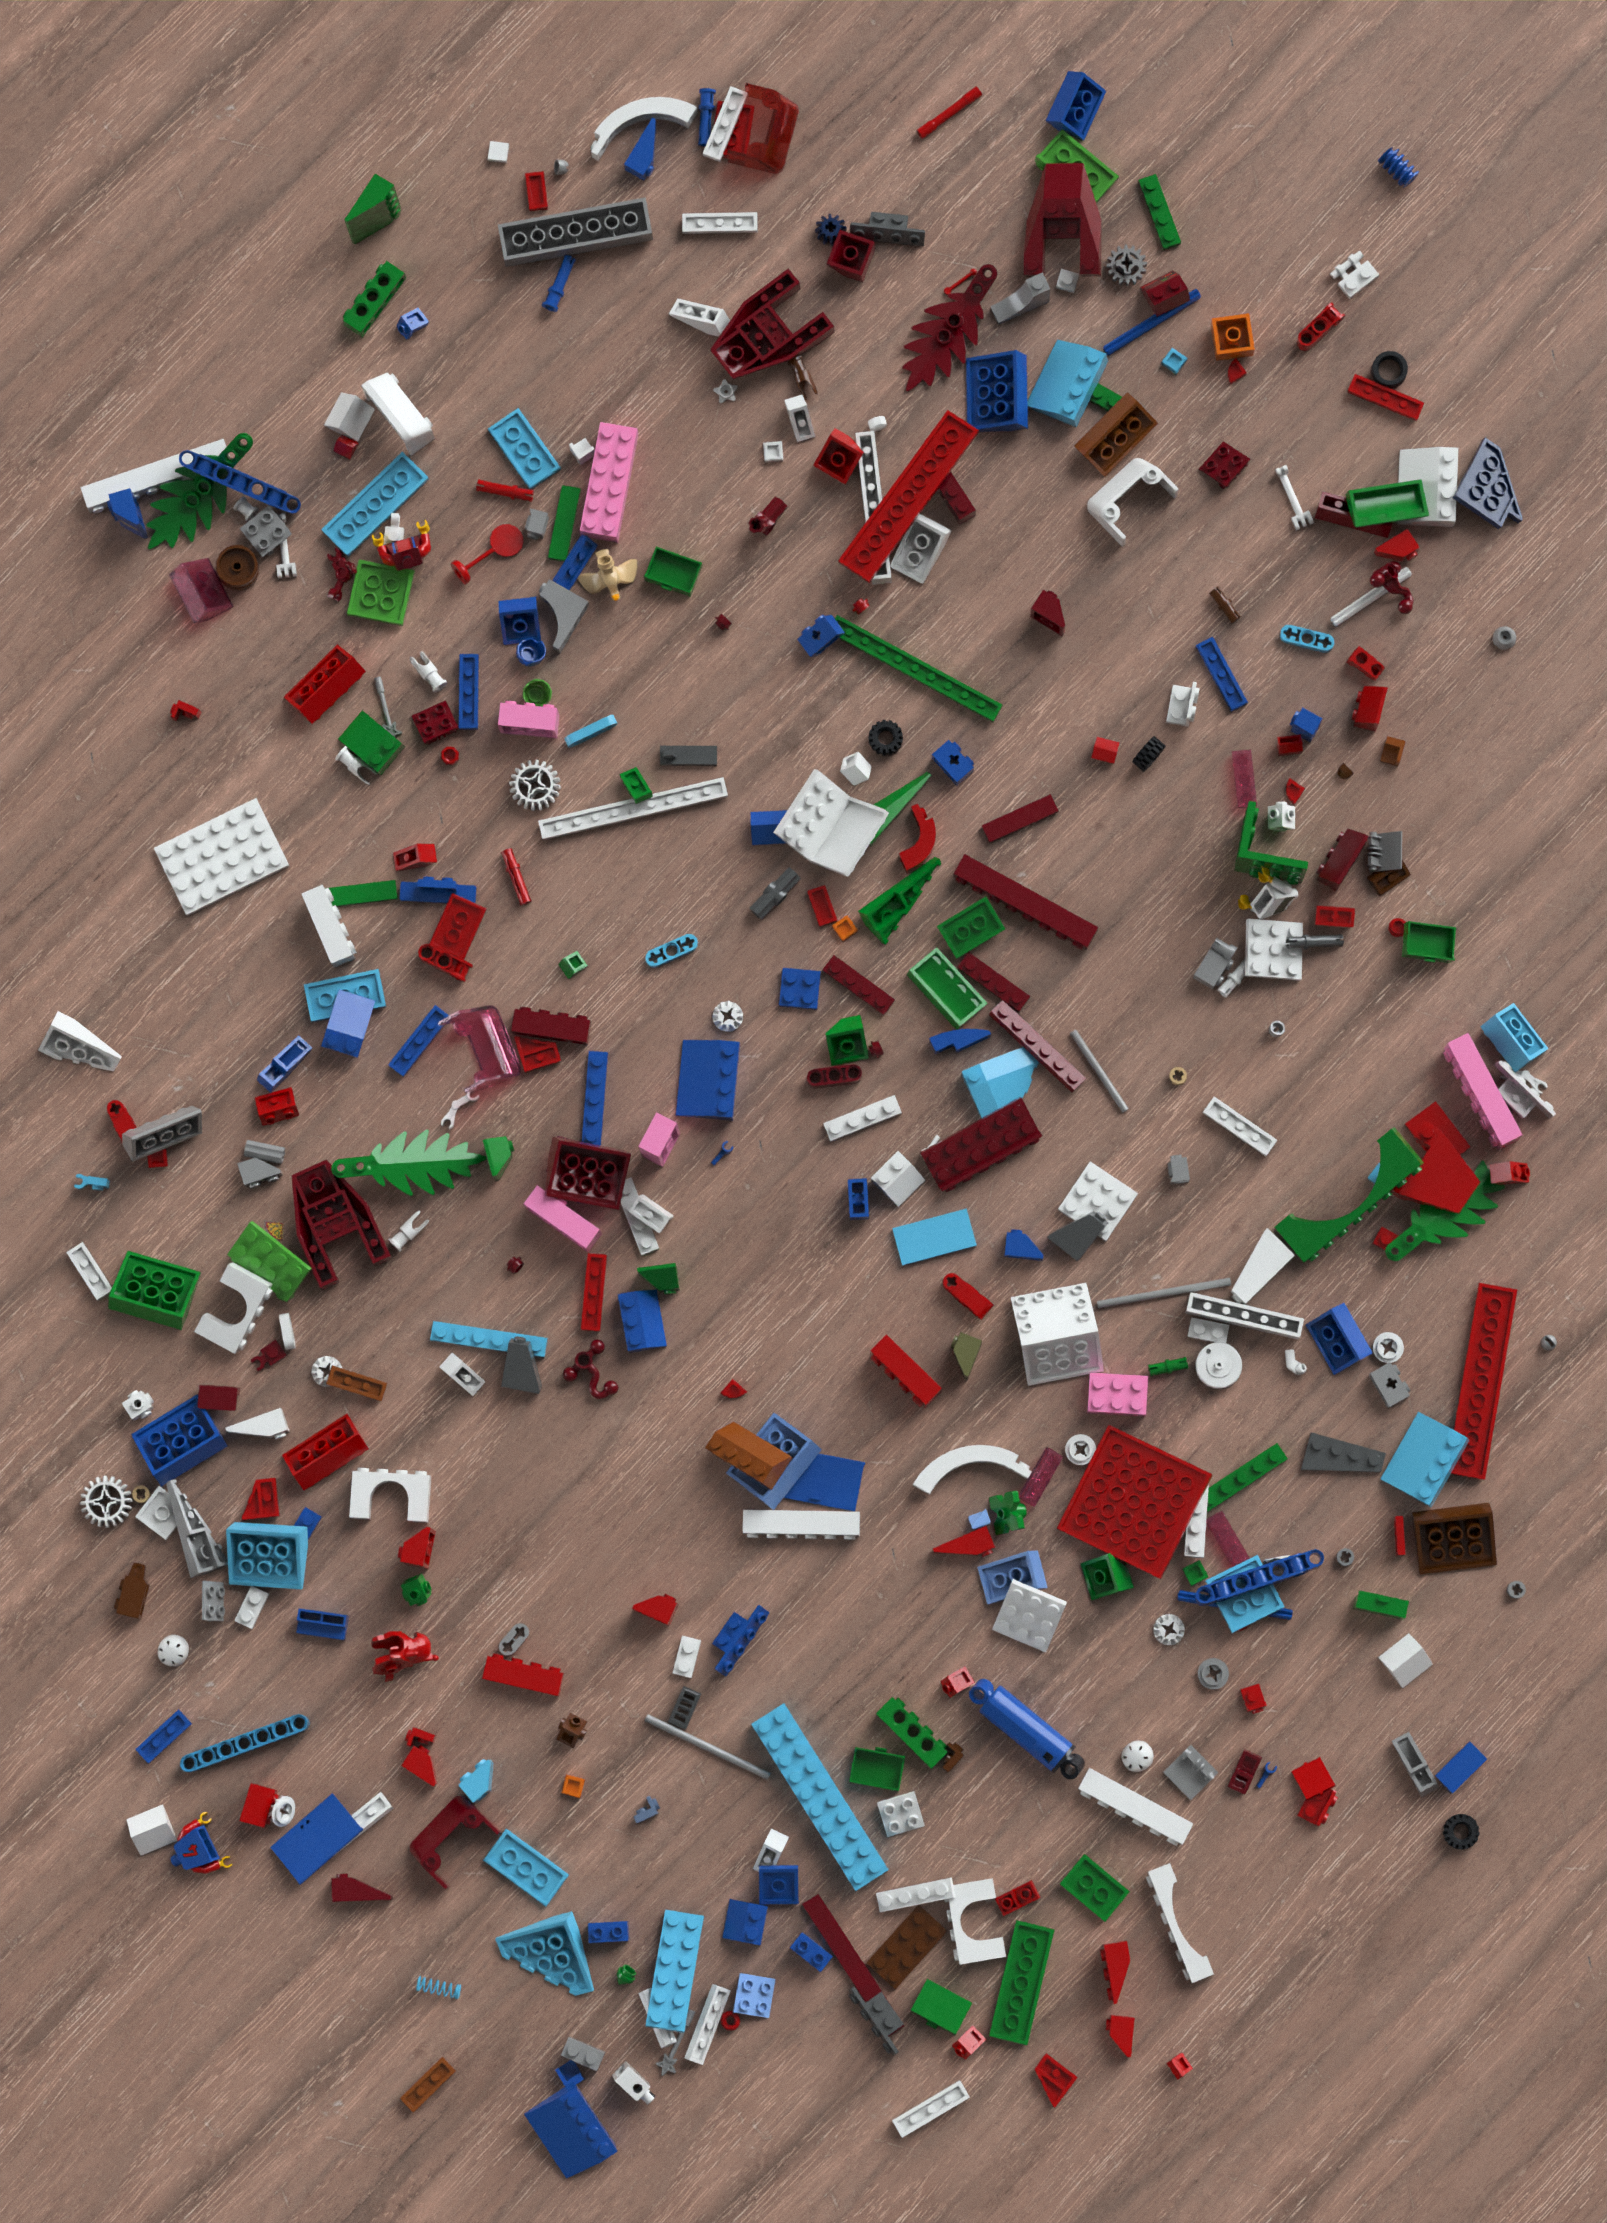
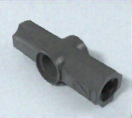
M789 867L776 881L771 882L765 888L763 895L750 907V910L762 920L775 906H778L787 897L788 892L801 878Z

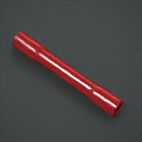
M975 86L949 108L917 129L916 132L920 138L924 139L964 107L980 98L982 93L979 88Z

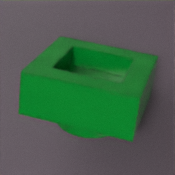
M1200 1560L1182 1569L1191 1586L1208 1578Z

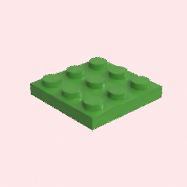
M359 559L347 615L403 626L415 571L411 569L397 571L394 566Z

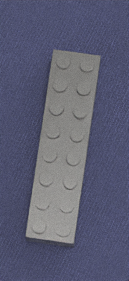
M646 198L498 224L506 267L653 240Z

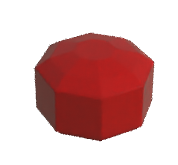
M447 746L441 751V760L446 765H455L459 761V752L455 747Z

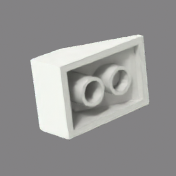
M919 514L903 536L890 567L923 584L942 552L952 530Z

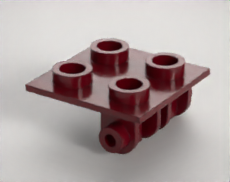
M1223 441L1199 470L1219 482L1218 485L1225 489L1229 487L1233 479L1237 478L1236 475H1240L1244 467L1248 466L1247 463L1251 459Z
M446 700L412 715L424 745L427 743L430 745V743L437 740L436 738L441 740L440 736L443 735L445 738V734L456 733V730L459 729Z

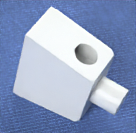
M627 2061L612 2075L615 2082L636 2101L641 2098L648 2105L655 2098V2095L649 2090V2083ZM635 2084L640 2085V2087L637 2089L633 2088Z

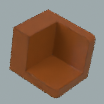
M1387 736L1380 761L1399 766L1406 741Z

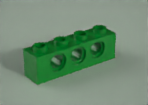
M387 260L384 264H380L376 270L375 277L369 279L366 283L364 292L358 294L355 298L353 307L347 309L344 313V325L363 338L406 280L405 273ZM383 280L389 281L388 285L384 287L379 284ZM371 295L378 296L375 301H369L368 299ZM360 310L367 311L364 316H358L357 314Z
M891 1697L876 1715L932 1769L948 1753L945 1750L948 1746L940 1738L936 1741L931 1736L934 1732L927 1725L922 1727L918 1723L920 1718L913 1711L908 1713L904 1709L905 1703L900 1698L894 1699ZM897 1712L905 1715L903 1723H896L894 1721V1715ZM916 1726L919 1729V1734L916 1737H910L907 1733L909 1727ZM924 1740H930L933 1743V1748L930 1751L922 1749L921 1744Z

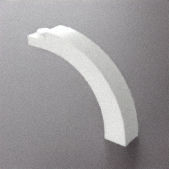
M650 97L630 102L615 110L598 126L594 132L597 140L593 142L590 148L592 158L599 161L617 134L630 125L651 120L652 117L672 121L689 128L698 113L697 107L688 102L667 97Z
M972 1445L949 1451L932 1461L919 1474L913 1486L930 1495L934 1487L944 1476L961 1466L972 1463L997 1464L1012 1470L1027 1480L1032 1471L1029 1470L1030 1466L1021 1461L1019 1464L1016 1463L1019 1455L1009 1450L989 1445Z

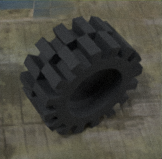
M891 720L878 721L869 731V744L878 755L886 756L889 754L890 756L892 753L898 752V749L902 746L903 733L896 722L893 723ZM881 732H890L893 735V741L887 745L880 743L878 736Z
M1153 736L1136 755L1132 763L1145 772L1156 758L1159 757L1166 745Z
M1466 1814L1451 1816L1443 1827L1445 1841H1447L1449 1846L1460 1850L1472 1847L1477 1842L1480 1834L1476 1821ZM1458 1824H1464L1469 1830L1468 1836L1463 1840L1457 1839L1454 1835V1828Z

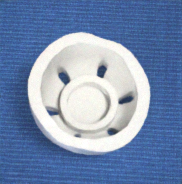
M179 1635L165 1637L158 1646V1657L167 1666H179L184 1663L188 1656L189 1645Z
M1133 1741L1123 1749L1121 1758L1128 1770L1140 1772L1152 1764L1154 1754L1152 1748L1146 1742Z

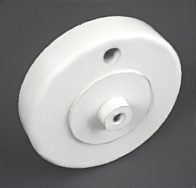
M1215 1342L1205 1346L1200 1351L1196 1359L1195 1369L1198 1378L1203 1384L1213 1389H1224L1233 1385L1239 1378L1242 1371V1360L1234 1347L1223 1342Z

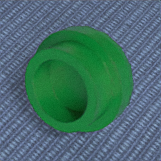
M626 1964L619 1967L617 1970L618 1984H631L635 1980L636 1971Z

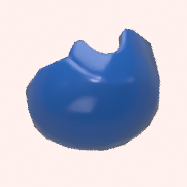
M533 638L521 641L516 648V657L519 662L528 667L539 665L546 655L544 643Z

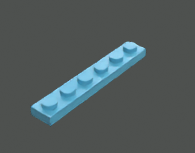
M433 1321L430 1340L507 1352L510 1339L518 1336L526 1338V1341L531 1342L534 1356L545 1358L548 1338Z

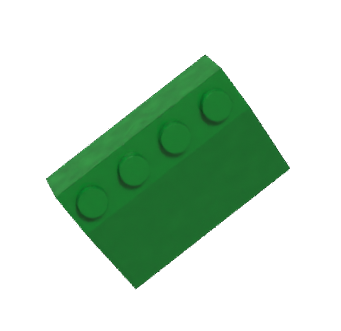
M377 174L373 175L344 219L353 244L359 243L391 224L401 213V206L394 184Z
M127 1251L109 1294L108 1309L182 1330L201 1272Z

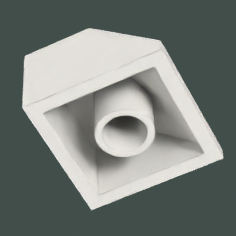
M899 1151L871 1177V1181L897 1207L925 1181L916 1168Z

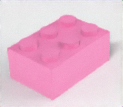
M505 701V703H500L498 727L500 732L505 734L557 738L560 716L554 705L543 704V707L529 702L519 705L515 701Z
M1090 1373L1087 1413L1145 1417L1148 1376Z

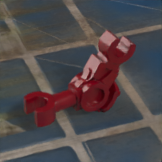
M335 548L336 556L333 557V555L328 553L327 558L333 562L331 565L335 570V579L338 580L335 587L329 590L327 597L339 602L342 598L341 589L344 583L351 580L353 574L357 573V569L354 563L346 561L340 549Z

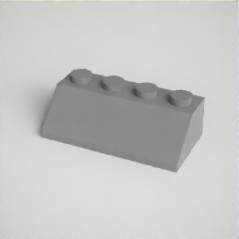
M194 1106L181 1108L170 1115H164L155 1121L147 1122L138 1128L129 1129L122 1134V1145L133 1162L202 1134V1111Z

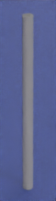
M1230 1278L1105 1299L1097 1301V1306L1099 1309L1231 1285Z
M649 1714L646 1716L645 1722L768 1780L771 1774Z

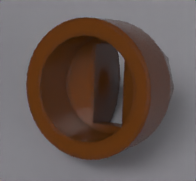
M1344 763L1337 770L1338 776L1343 780L1350 778L1354 774Z

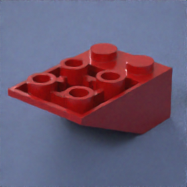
M1126 1940L1102 1944L1103 1949H1099L1101 1961L1106 1962V1968L1103 1969L1105 1980H1109L1110 1988H1106L1108 2000H1112L1113 2004L1118 2002L1130 1964Z

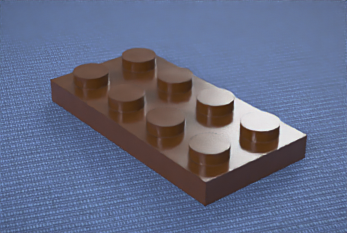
M918 1905L867 1961V1964L896 1989L945 1935L947 1930Z

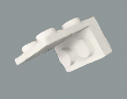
M1193 682L1192 688L1173 685L1166 723L1188 727L1189 722L1194 721L1196 707L1193 706V703L1197 704L1200 689L1196 688L1197 682Z

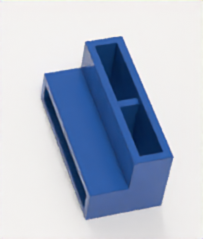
M787 810L750 812L752 845L784 844L785 842L773 832Z
M299 1608L296 1633L346 1640L349 1616Z
M1468 1742L1435 1777L1452 1794L1487 1758L1471 1742Z

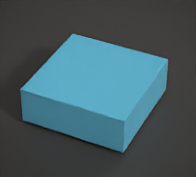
M1171 348L1161 362V365L1177 375L1187 361V357Z

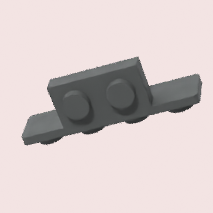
M871 212L869 224L854 222L850 224L851 234L874 242L923 247L925 240V230L907 228V215Z
M851 1988L849 1990L851 2001L855 2005H859L861 2008L860 2013L865 2021H870L873 2026L871 2029L877 2038L881 2037L884 2042L882 2045L888 2054L892 2053L893 2056L899 2053L888 2035L904 2024L883 1993H878L865 2003L856 1988Z

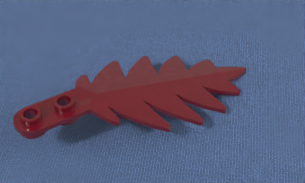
M983 265L965 293L948 294L949 298L956 300L955 302L941 303L924 309L925 313L944 319L931 320L911 327L914 331L933 337L918 339L904 345L905 349L922 354L902 366L903 369L912 372L907 382L906 391L916 387L922 380L928 386H932L936 364L947 377H950L952 369L950 349L963 364L966 363V345L963 332L975 346L978 345V325L975 314L980 319H984L980 303L997 278V269L993 265ZM988 270L992 273L990 277L985 276V272ZM977 286L981 287L980 293L975 292Z

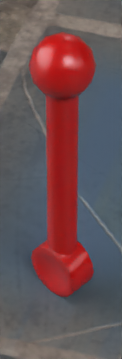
M974 268L971 269L970 273H968L954 285H952L951 287H946L944 289V293L946 295L951 294L954 288L963 283L969 277L975 276L977 274V270Z

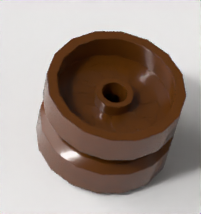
M232 545L225 548L216 560V570L220 581L225 587L233 591H243L250 588L259 576V566L255 554L249 548L242 545Z

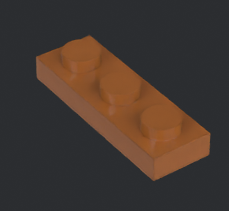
M333 1365L326 1381L328 1385L382 1401L387 1382Z
M442 2057L400 2099L414 2113L456 2070Z

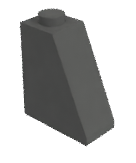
M1092 1211L1053 1231L1047 1238L1076 1261H1079L1107 1226L1108 1222L1103 1214Z
M516 1336L511 1338L508 1344L501 1387L539 1394L542 1389V1383L531 1342L526 1341V1338Z

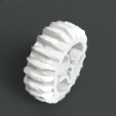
M528 760L529 766L525 767V764L521 763L522 770L515 768L518 775H511V778L516 781L509 782V785L513 786L510 789V793H516L513 795V800L519 799L517 802L519 806L524 803V809H528L529 805H531L532 811H535V806H538L541 811L542 804H545L548 808V801L555 802L552 796H559V793L555 790L561 789V786L556 784L560 782V778L555 777L558 773L557 771H552V765L545 768V761L539 766V760H535V765H532L531 760ZM537 771L532 778H524L526 774ZM543 773L550 779V788L542 783ZM538 781L539 787L533 789L531 784ZM520 783L529 788L527 797L520 792ZM538 793H547L542 798L533 799Z
M103 1476V1482H101L99 1477H96L97 1484L90 1481L91 1489L84 1487V1490L88 1493L87 1495L81 1494L82 1498H86V1501L80 1502V1505H86L81 1511L82 1513L89 1512L85 1518L90 1519L93 1517L90 1522L93 1525L98 1520V1527H102L103 1522H105L106 1528L110 1527V1522L115 1527L117 1526L116 1519L121 1523L124 1522L121 1517L122 1514L126 1517L129 1516L124 1511L125 1509H132L127 1503L133 1502V1499L126 1498V1496L131 1494V1491L124 1492L128 1486L124 1484L120 1487L122 1483L120 1479L114 1483V1476L110 1477L109 1482L107 1476ZM109 1486L116 1488L121 1498H113L110 1494ZM103 1487L101 1496L92 1500L94 1493ZM106 1496H108L107 1499L114 1501L107 1503V1507H105L104 1504L99 1503L104 1501L106 1499ZM121 1504L119 1510L110 1516L112 1507ZM92 1506H101L104 1518L96 1515Z

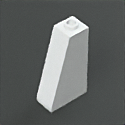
M1268 1228L1262 1234L1231 1291L1233 1294L1231 1297L1236 1303L1246 1305L1295 1256Z

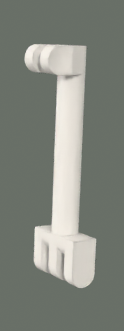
M1284 465L1282 468L1275 469L1296 516L1291 518L1295 529H1300L1299 521L1303 528L1306 527V518L1310 525L1313 524L1314 521L1310 512L1306 511L1303 513L1287 477L1289 472L1287 466Z
M281 513L278 517L285 524L286 514ZM287 539L280 543L282 564L276 565L278 579L282 578L281 571H285V578L289 577V570H292L293 577L297 576L296 564L289 562Z

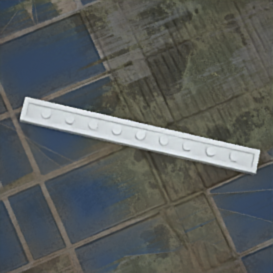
M724 777L654 793L653 797L638 804H635L633 799L539 820L538 822L542 839L547 840L726 798L728 794Z

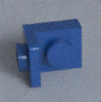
M416 308L402 315L396 326L399 333L408 340L414 332L426 327L429 321L422 311Z

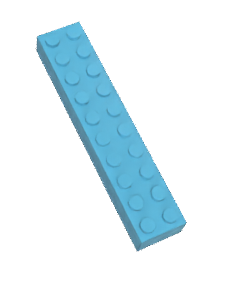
M783 1703L752 1723L751 1725L855 1891L887 1872L889 1869L786 1705Z

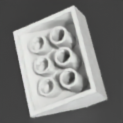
M1431 447L1400 450L1398 483L1422 479L1429 516L1397 521L1396 524L1439 527L1454 526L1456 520V500L1453 499V496L1457 490L1459 448Z

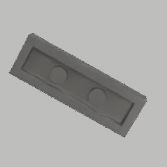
M660 745V766H717V746Z

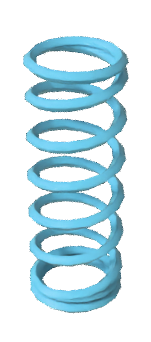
M419 1976L416 1986L417 1991H420L423 1985V1991L425 1993L427 1992L430 1986L431 1994H433L436 1989L437 1995L439 1996L443 1990L444 1997H446L450 1990V1997L459 1999L461 1984L456 1985L455 1991L452 1995L451 1982L445 1994L446 1982L444 1981L440 1989V1992L438 1993L439 1980L436 1981V1984L432 1991L431 1978L425 1990L426 1978L423 1977V1980L421 1982V1976Z

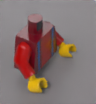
M426 520L425 525L422 527L419 521L416 523L421 535L383 545L384 538L381 532H379V539H375L374 535H372L373 545L378 547V553L385 565L394 566L397 571L423 563L424 557L431 551L429 534H427L430 527Z

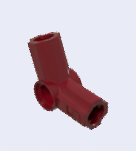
M775 496L763 511H760L749 520V530L753 533L762 532L767 536L776 525L778 518L788 508L787 505Z

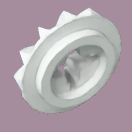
M721 1002L713 1011V1022L722 1031H734L743 1021L742 1009L734 1002ZM721 1011L723 1013H728L729 1011H731V1016L734 1020L727 1019V1021L724 1022V1015L721 1013Z
M1385 1332L1377 1336L1372 1347L1374 1356L1384 1363L1396 1362L1404 1351L1401 1338L1391 1332ZM1393 1341L1391 1346L1393 1351H1388L1384 1355L1385 1348L1383 1347V1345H1381V1343L1387 1345L1388 1343Z
M324 1356L318 1358L312 1366V1377L320 1386L331 1387V1385L326 1384L329 1374L324 1377V1372L320 1368H327L329 1364L330 1369L332 1365L342 1368L340 1362L334 1357Z
M1084 1434L1071 1437L1065 1447L1067 1458L1075 1465L1090 1463L1096 1451L1094 1441ZM1075 1443L1080 1447L1087 1444L1084 1449L1086 1457L1081 1453L1076 1456L1074 1455L1077 1451Z
M1166 1614L1156 1620L1153 1631L1160 1643L1174 1645L1183 1638L1185 1628L1178 1616ZM1174 1622L1172 1629L1177 1634L1169 1633V1635L1164 1637L1166 1630L1161 1625L1169 1626Z
M280 1796L279 1799H275V1804L271 1805L272 1811L269 1813L272 1816L270 1821L276 1826L284 1827L294 1817L295 1803L288 1796Z

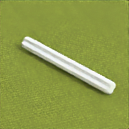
M1408 567L1403 568L1398 573L1399 583H1402L1412 575ZM1383 586L1372 589L1332 616L1331 622L1335 627L1340 625L1388 591Z

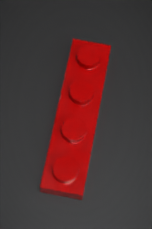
M1357 374L1354 375L1347 393L1414 421L1418 420L1424 406V402Z
M588 1253L581 1330L597 1332L601 1330L607 1264L606 1254Z

